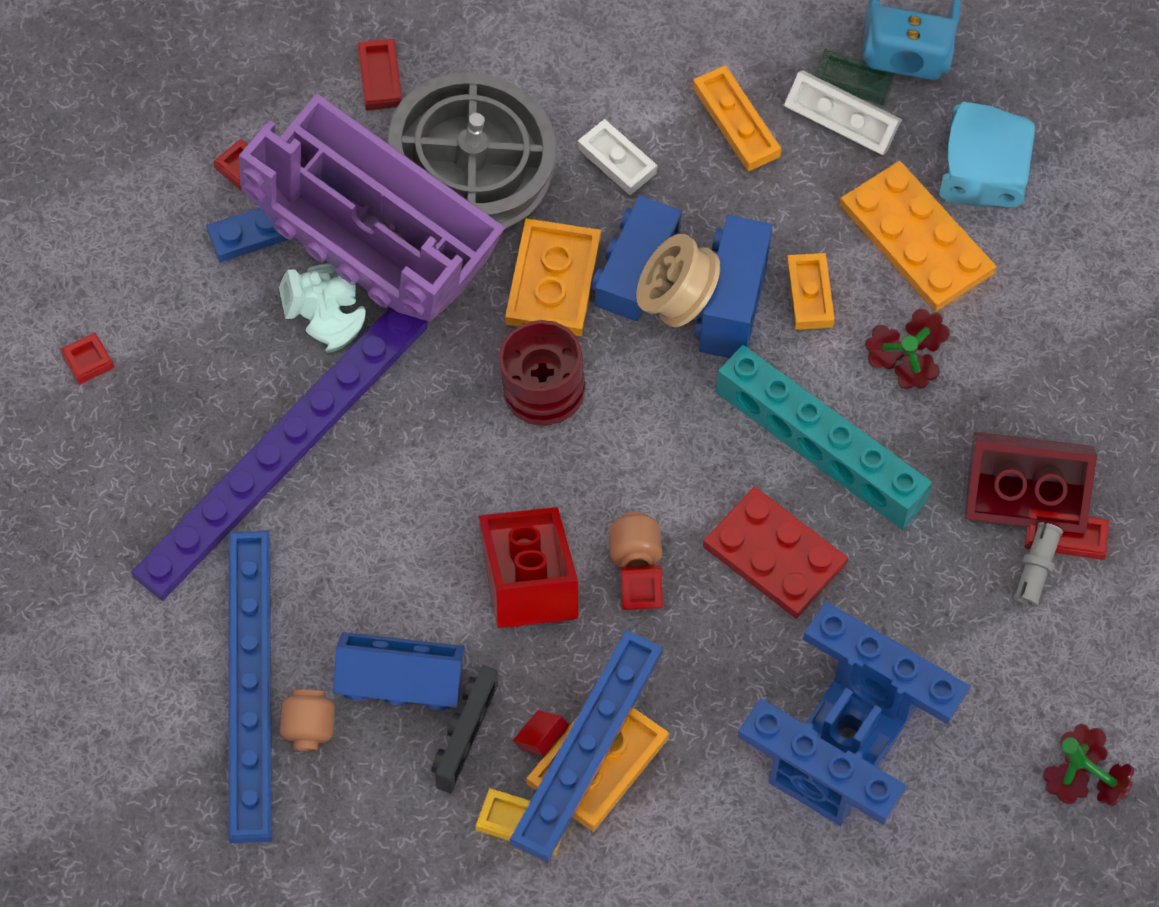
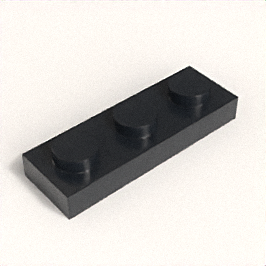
M482 665L477 678L473 676L469 678L463 693V700L467 702L461 714L458 712L454 713L447 731V736H450L451 739L446 750L441 748L438 750L432 764L431 772L435 773L437 789L452 794L498 687V670Z

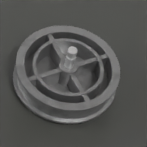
M474 72L451 73L430 79L413 89L400 102L389 127V145L505 227L504 230L528 218L546 196L556 159L554 130L547 114L539 103L527 92L511 82L496 76Z

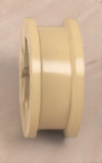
M677 234L670 237L655 250L641 273L636 292L638 306L649 314L659 313L661 320L671 327H680L687 324L702 311L716 288L720 274V259L718 255L709 248H698L695 240L686 234Z

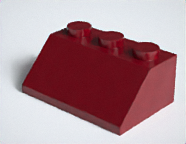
M974 432L968 472L965 519L1026 527L1034 525L1036 528L1039 522H1044L1046 525L1047 523L1053 524L1063 531L1086 534L1097 460L1094 447L1092 445ZM1029 508L1079 515V522L1037 517V519L1028 517Z

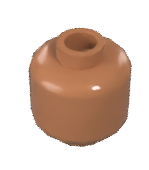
M632 511L625 513L611 524L608 531L610 556L612 562L617 567L656 565L660 561L663 554L660 525L655 519L641 512Z
M307 689L293 690L292 696L282 701L279 733L283 739L293 742V750L318 751V743H326L333 738L335 704L330 699L325 698L326 692Z

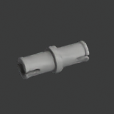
M1044 522L1038 523L1030 552L1024 555L1021 563L1024 566V570L1016 593L1013 596L1015 601L1028 606L1031 602L1032 607H1038L1047 575L1052 574L1055 567L1052 560L1060 536L1063 533L1061 528L1047 523V525Z

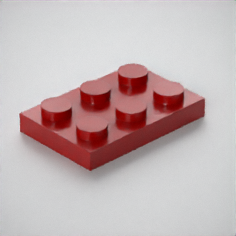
M755 486L703 540V548L795 619L806 610L848 562L846 555Z

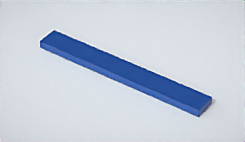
M269 531L229 533V843L272 842Z

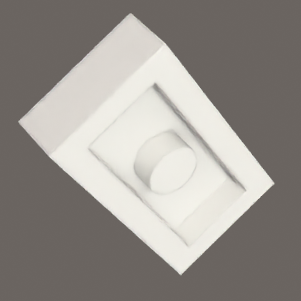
M605 119L577 141V149L629 195H632L657 174L658 165Z

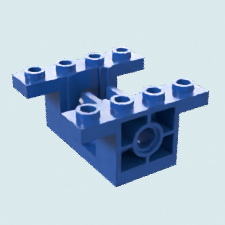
M825 601L804 632L803 640L838 660L833 683L806 724L760 698L738 730L737 737L773 758L769 784L837 825H842L853 807L884 825L903 796L907 785L878 767L917 707L948 725L968 694L971 685ZM851 728L857 733L853 738H845L840 734L839 730Z

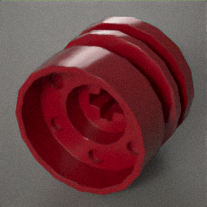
M546 320L523 323L510 331L501 343L498 356L503 392L508 408L517 418L529 424L542 426L561 423L574 415L583 403L586 390L583 356L578 338L569 328L557 322Z

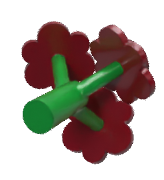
M917 309L912 314V321H909L905 326L907 333L911 336H906L902 342L899 341L900 333L898 330H889L885 325L874 327L872 337L868 338L865 342L866 349L870 351L868 362L875 368L883 366L885 369H892L896 364V360H900L904 356L903 363L895 367L899 386L904 389L914 386L919 389L925 388L930 380H934L939 376L940 369L934 363L932 355L925 354L921 356L916 352L926 347L929 351H937L940 348V343L948 340L950 331L946 325L942 324L943 318L939 313L934 312L930 315L926 309Z
M1078 724L1074 728V732H1066L1060 740L1067 763H1062L1059 767L1049 766L1044 770L1043 778L1047 782L1045 789L1049 794L1056 795L1063 803H1075L1077 798H1086L1088 796L1089 789L1087 785L1089 776L1085 772H1091L1099 778L1097 789L1100 792L1097 795V801L1102 804L1106 803L1109 806H1115L1121 799L1127 796L1132 787L1130 779L1133 777L1134 767L1130 764H1124L1123 766L1115 764L1111 767L1109 773L1097 766L1098 761H1103L1108 756V751L1104 747L1106 734L1099 728L1089 730L1087 725Z

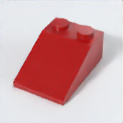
M558 507L479 515L489 591L497 628L520 627L522 625L547 622L557 623L578 619V578Z

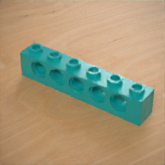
M742 345L718 370L716 394L900 529L904 530L926 505L932 481L746 346Z

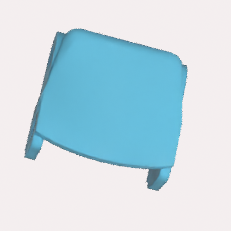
M969 102L955 105L950 121L951 131L948 142L949 173L943 175L939 196L946 199V202L970 206L1017 207L1024 202L1035 135L1034 123L1025 117L1017 116L992 106ZM958 186L962 187L963 189H955L953 187Z

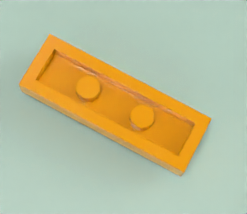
M726 65L693 79V90L747 172L781 157V147Z

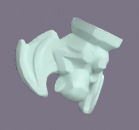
M330 263L311 266L303 274H299L296 270H287L279 286L285 318L293 319L301 314L309 319L310 323L305 330L313 338L328 345L325 349L326 353L339 351L352 343L365 321V308L360 306L355 311L345 314L340 310V306H348L356 302L354 298L356 286L342 279L336 272L337 268Z

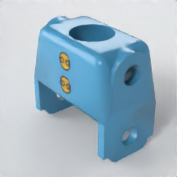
M880 0L868 1L863 28L864 45L862 58L866 59V64L870 68L927 80H937L942 74H948L954 52L955 33L959 21L961 0H952L947 18L880 5Z

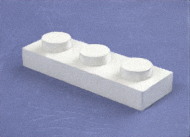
M803 70L798 72L784 104L785 107L882 155L887 153L902 119Z

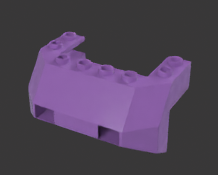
M318 93L314 95L280 137L275 134V124L268 120L239 155L241 189L274 223L273 226L278 233L289 240L294 237L305 245L306 252L319 262L326 260L337 268L336 272L342 279L351 285L358 283L369 291L368 296L379 306L384 308L390 306L399 313L429 322L463 292L489 259L505 229L503 225Z

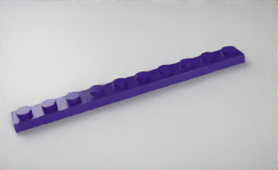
M390 307L131 571L133 578L163 601L428 328L427 321L399 313Z

